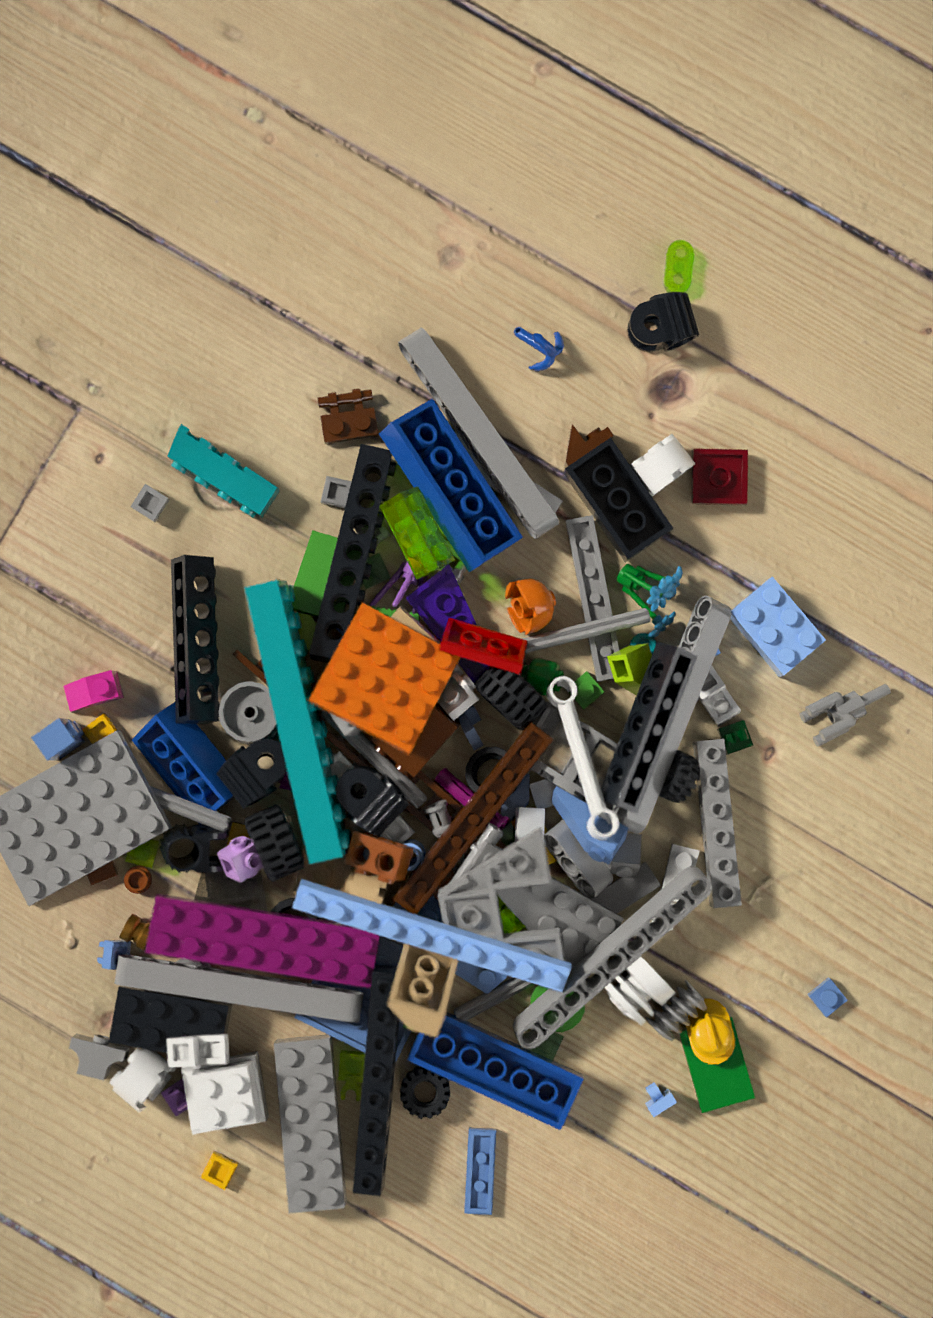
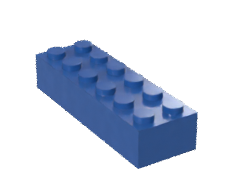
M433 398L392 421L379 433L469 573L523 538Z
M445 1012V1017L437 1037L418 1032L407 1057V1060L558 1130L562 1129L584 1080L581 1073L477 1025L464 1021L448 1012Z

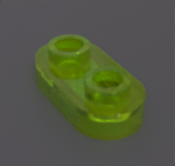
M674 241L666 252L663 285L668 293L687 292L691 285L694 249L687 241ZM679 249L683 250L685 256H677L676 251ZM680 276L683 282L676 284L673 281V277Z

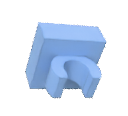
M655 1082L645 1087L652 1098L645 1104L653 1118L677 1103L669 1089L661 1093Z

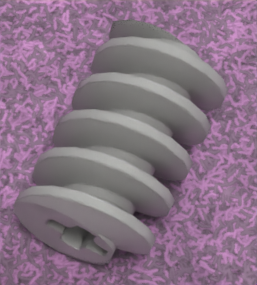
M685 980L688 989L685 990L678 986L679 997L673 995L670 998L672 1004L668 1005L665 1003L662 1006V1013L655 1009L653 1010L655 1020L645 1017L649 1024L663 1038L670 1041L674 1040L672 1030L679 1034L683 1032L680 1022L687 1026L691 1024L688 1015L694 1018L699 1017L696 1008L703 1011L707 1009L703 997L687 980Z

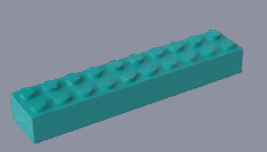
M273 580L245 587L309 863L313 864L343 857L348 853L352 834L350 829H345L343 819L347 818L346 809L339 803L336 795V787L339 780L337 775L332 774L330 764H334L331 748H326L324 737H327V729L324 720L320 721L317 711L321 710V708L308 702L313 693L311 683H314L315 679L311 666L307 667L305 656L308 655V648L305 639H300L298 629L302 628L299 613H294L292 602L295 601V593L293 587L283 580Z

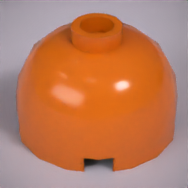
M520 579L510 582L506 586L505 598L511 599L513 607H508L507 610L517 631L520 633L525 632V635L543 629L551 621L556 599L554 593L543 583L536 579Z

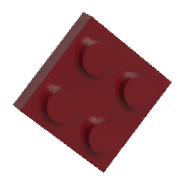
M692 450V460L695 462V465L692 467V504H748V450Z

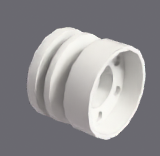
M640 956L626 968L628 974L625 977L620 974L615 978L619 982L615 987L609 983L605 989L610 1000L622 1013L642 1026L646 1020L638 1011L643 1007L652 1016L654 1011L648 1001L653 999L663 1006L675 992Z

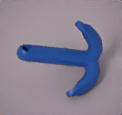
M522 327L514 329V335L546 355L543 361L529 366V369L534 371L548 369L554 363L555 357L563 351L564 340L558 331L554 332L555 346H553L541 334H531Z

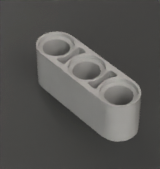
M561 820L544 834L545 846L583 895L594 899L613 882V875L605 863L595 861L584 851L564 820Z

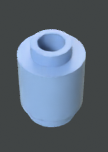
M409 839L403 844L413 847L416 856L411 858L408 871H413L425 857V848L418 840Z

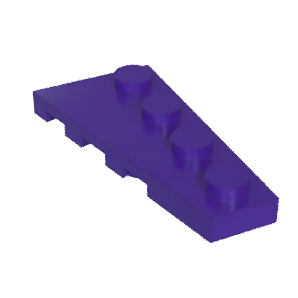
M450 564L446 565L406 597L440 642L448 618L477 626ZM460 657L458 661L460 667L473 683L490 667V665Z

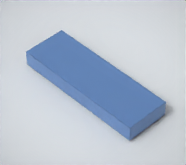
M473 1127L468 1129L464 1213L492 1215L496 1129Z

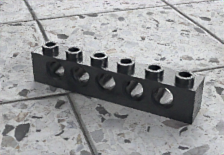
M182 555L171 559L175 711L177 724H209L219 721L220 703L218 702V687L220 679L217 673L219 651L216 644L218 624L215 614L217 596L214 584L216 577L214 557ZM197 663L200 667V672L197 669ZM197 691L200 692V695H201V698H200V699H199V697H198Z
M657 642L601 787L605 802L638 814L697 660V655L677 646Z

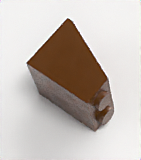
M437 702L409 755L376 737L372 741L376 744L374 748L379 754L385 758L390 756L397 762L395 767L405 776L410 774L412 777H415L458 729L460 722L459 718L453 721Z

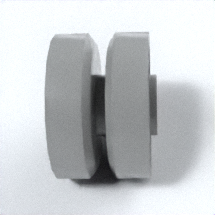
M251 681L238 683L230 688L221 699L219 707L220 723L226 733L243 744L251 745L260 739L276 738L279 732L269 690L266 686ZM251 709L255 711V715L250 718L251 716L248 713Z

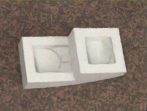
M711 665L699 697L701 703L717 727L739 714L741 709Z
M228 1034L196 1035L167 1039L168 1067H195L197 1065L227 1064L230 1062Z

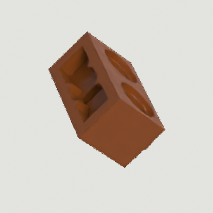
M354 831L345 864L354 866V872L363 875L373 873L378 875L379 881L394 884V881L405 880L414 848L382 836L377 837L368 831ZM366 847L370 852V856L367 861L363 856V851ZM390 856L394 859L392 870L388 866V858Z

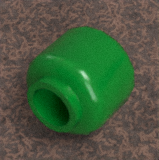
M534 658L529 665H524L521 676L540 695L547 696L546 692L549 685L555 678L564 676V671L560 670L559 664L555 661ZM555 684L553 687V693L555 691L559 692L561 686H557V684Z

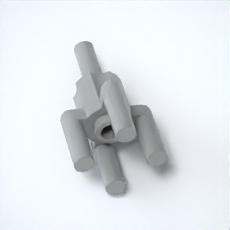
M884 684L862 696L858 695L855 691L844 696L840 692H834L806 706V710L799 713L805 723L827 712L832 725L820 730L819 734L813 737L814 743L819 747L848 732L856 724L857 719L867 714L865 706L890 694L891 691L888 685Z

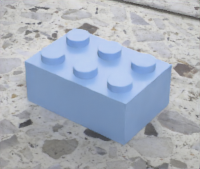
M773 577L766 580L731 610L730 620L778 677L784 676L826 641Z

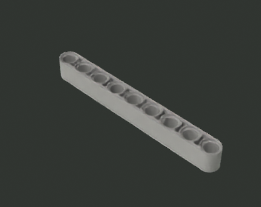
M419 328L400 340L398 346L401 353L528 533L534 539H537L557 526L559 520L555 512L429 334L423 328Z
M703 596L697 601L679 644L680 648L698 657L638 814L615 805L612 810L617 816L618 822L629 828L628 831L635 834L641 833L647 826L731 617L729 606L709 596Z
M692 866L684 869L570 970L568 982L565 983L562 992L549 988L519 1014L513 1021V1030L521 1046L527 1049L539 1046L702 903L712 891V884L698 867ZM700 880L696 886L691 887L695 881ZM675 899H679L677 903H675L674 905H670L672 901H674ZM658 917L654 923L649 924L653 918ZM637 936L635 940L628 942L630 938ZM611 955H616L613 959L607 960ZM595 973L593 977L586 979L588 975ZM569 992H574L571 996L565 997ZM553 1010L549 1015H544L546 1012ZM527 1029H532L530 1032L524 1034V1032Z
M126 954L119 955L115 976V984L120 986L346 1022L360 1021L364 993L355 990Z

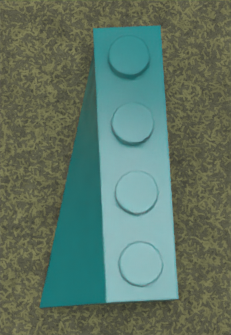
M181 424L167 455L173 461L171 466L184 475L189 471L196 476L194 481L206 489L211 485L219 491L217 496L231 504L233 500L242 505L240 510L254 519L255 515L263 518L280 492L278 487L248 467L240 466V463L228 454L218 452L217 448L204 438H196L191 434L189 428Z

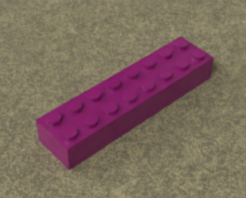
M156 893L145 953L371 988L379 935L338 922Z

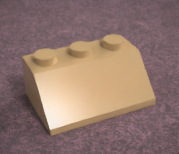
M404 943L388 1006L410 1030L437 1037L445 1017L458 960Z

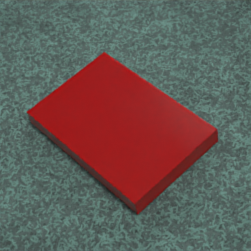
M448 618L439 651L520 674L528 641Z

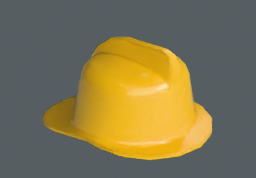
M707 998L704 999L707 1007L705 1011L696 1008L699 1015L698 1018L688 1015L691 1024L689 1026L686 1025V1029L695 1056L708 1064H720L732 1055L735 1048V1036L726 1008L719 1001Z

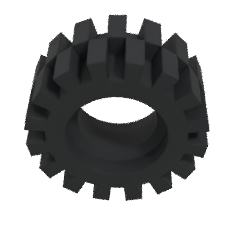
M677 750L659 797L680 803V801L686 800V796L690 797L693 794L691 789H696L695 780L700 778V775L696 774L700 771V767L697 766L698 761L693 756Z
M417 1066L413 1068L411 1072L409 1071L401 1083L400 1099L403 1102V1107L409 1111V1114L412 1116L416 1115L420 1119H423V1117L430 1119L434 1115L438 1116L443 1109L445 1110L450 1099L448 1079L423 1067L418 1068ZM424 1081L432 1083L436 1089L434 1099L426 1103L419 1101L414 1094L417 1084Z

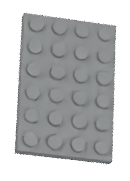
M120 730L111 733L0 796V853L28 906L37 903L172 828Z

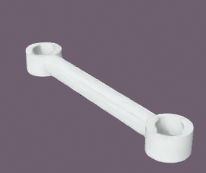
M557 677L547 688V699L553 706L559 709L591 813V817L587 822L588 832L597 840H606L617 831L619 825L618 818L612 811L606 808L573 702L577 695V686L568 677ZM557 684V686L564 687L567 692H571V697L565 701L558 699L553 693L554 685ZM596 816L605 819L608 824L612 825L611 832L602 834L596 830L594 826Z

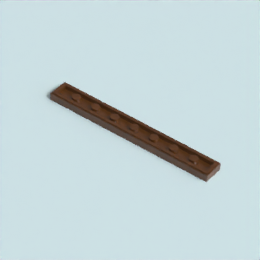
M532 722L527 725L393 897L394 901L412 914L417 915L554 739Z

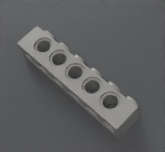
M724 739L693 742L694 759L698 761L697 766L700 767V771L696 774L700 775L699 780H697L706 875L712 884L709 904L712 908L742 906Z

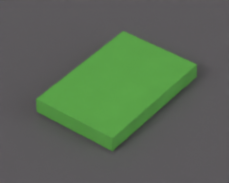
M312 530L293 587L295 593V601L292 602L294 611L318 618L337 537ZM351 550L347 554V557L351 560H358L362 556V553L358 550ZM345 576L340 582L342 585L350 587L353 585L355 578ZM337 603L334 607L335 611L344 613L347 603Z

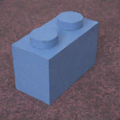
M58 718L31 738L46 760L59 761L85 742L82 738V735L85 733L76 721L72 722L70 719Z

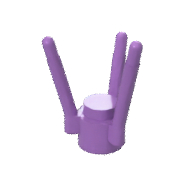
M409 557L407 563H401L397 572L369 603V606H375L402 575L405 581L392 603L393 607H397L410 583L416 585L419 581V588L427 581L429 575L426 574L429 566L414 557ZM412 608L411 612L413 614L417 613L416 610Z

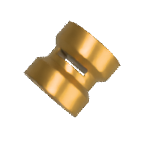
M131 914L119 938L126 942L133 940L136 947L145 951L150 922L141 923L140 917Z

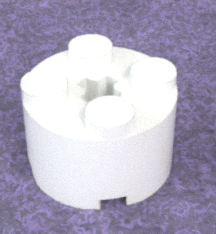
M670 434L650 448L644 456L631 463L630 466L653 497L693 467L695 462L673 434Z
M137 1048L127 1060L130 1063L124 1072L121 1070L117 1072L110 1081V1084L117 1095L136 1111L141 1112L146 1108L143 1103L148 1098L153 1101L172 1077L169 1072H174L176 1068L168 1067V1061L156 1051Z

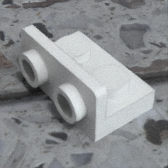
M456 665L437 701L453 721L479 700L472 691L476 686L466 674L461 678V675L464 673L458 665Z

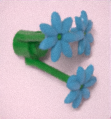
M626 564L617 576V582L623 585L622 591L630 595L642 609H648L652 623L655 625V629L648 634L649 637H657L661 631L666 630V626L674 621L675 611L664 618L660 615L657 616L653 611L659 606L664 608L666 600H670L676 595V587L680 585L679 580L683 575L680 566H678L673 576L667 575L664 577L645 570L639 565L635 568L631 564ZM646 577L660 581L659 586H651L646 583ZM643 587L650 592L651 597L645 603L634 590L639 591Z

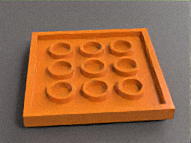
M362 603L308 702L409 755L460 657L439 651L440 644Z

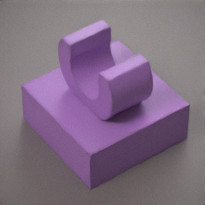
M183 1078L161 1092L175 1116L188 1109Z

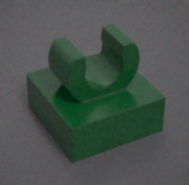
M745 720L717 729L720 739L725 741L726 755L754 746Z

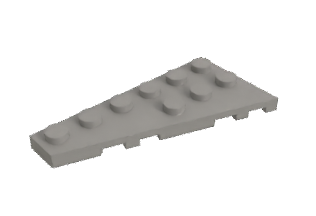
M484 839L470 864L475 868L503 849ZM551 877L550 884L496 889L497 895L529 931L560 928L565 962L571 963V969L613 933L624 920L621 915Z

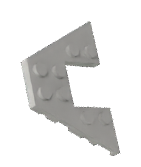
M542 827L441 888L438 893L443 923L565 961L560 928L504 933L496 889L550 884L551 876Z

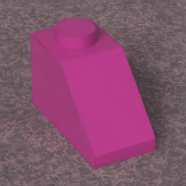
M114 670L87 676L63 686L70 712L124 698L118 673Z

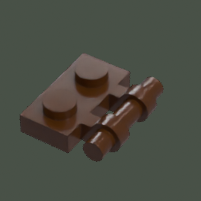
M360 388L352 389L350 393L337 395L336 392L328 393V396L317 398L319 408L330 407L331 414L320 416L325 444L379 436L374 407L363 409L362 401L373 400L371 389L363 391ZM354 403V411L339 413L338 405Z

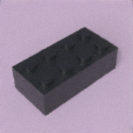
M611 437L565 468L564 475L625 563L673 529Z
M119 986L108 1043L168 1053V1038L227 1034L232 1003Z

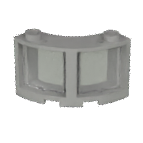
M546 701L547 708L535 719L533 724L554 740L540 756V761L537 760L531 770L587 803L583 788L580 787L582 784L559 709ZM580 721L601 789L618 744ZM605 802L606 808L612 811L614 805Z

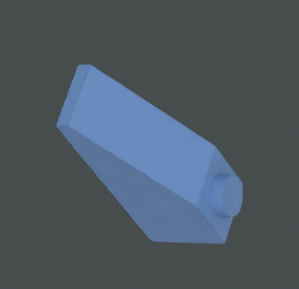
M556 786L553 791L552 804L584 851L595 861L604 862L609 865L626 840L629 828L619 822L617 831L606 840L593 838L587 829V822L591 817L588 804ZM596 816L594 820L596 830L602 834L611 832L612 825L608 824L605 819Z

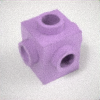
M245 836L233 839L228 846L217 852L225 876L240 883L245 879L254 877L259 870L264 868L252 839Z

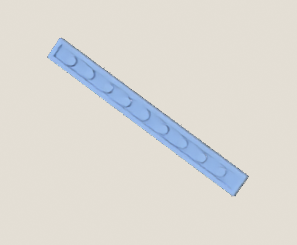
M301 879L293 905L294 909L559 992L563 991L571 970V963Z

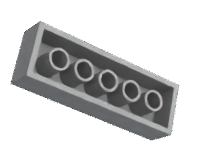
M325 1034L277 1039L274 1043L289 1214L345 1208L347 1198L332 1036Z

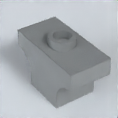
M76 1034L71 1038L69 1048L74 1050L79 1058L77 1074L103 1081L109 1076L113 1063L124 1062L128 1058L130 1047L108 1043L109 1037L97 1034L94 1035V1038Z

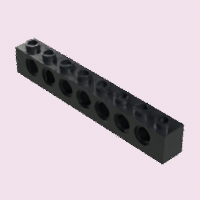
M365 444L360 445L309 652L310 659L326 663L330 662L356 614L357 606L364 603L366 590L361 589L363 581L370 578L372 564H369L368 560L370 553H376L378 538H375L374 535L376 527L381 528L385 512L380 510L382 502H388L391 486H387L388 477H394L397 461L393 460L390 450ZM370 473H377L381 478L377 482H370L366 477ZM365 498H369L375 504L370 508H364L360 505V502ZM358 524H364L368 527V531L364 534H357L353 529ZM351 550H358L362 553V556L358 560H351L347 557V554ZM345 576H352L356 580L355 584L350 587L342 585L340 581ZM339 602H345L350 606L349 610L345 613L336 612L334 607ZM333 628H338L343 632V635L340 639L333 640L328 637V632Z
M376 965L372 972L353 1193L381 1196L385 1186L400 1018L388 1006L398 968L395 966Z

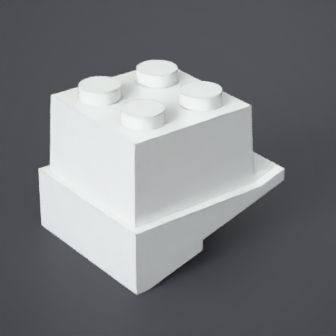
M258 1051L230 1056V1062L227 1064H207L181 1068L192 1135L267 1121L269 1114Z

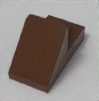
M572 424L564 467H568L610 437L613 439L614 435L611 430L606 427L601 431L598 427L586 436L588 440L585 442Z

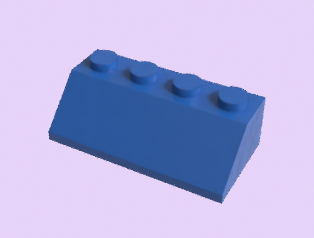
M175 702L157 713L132 739V742L177 797L216 812L234 798L232 793L216 775L226 762L223 755L216 749L197 724L176 723Z

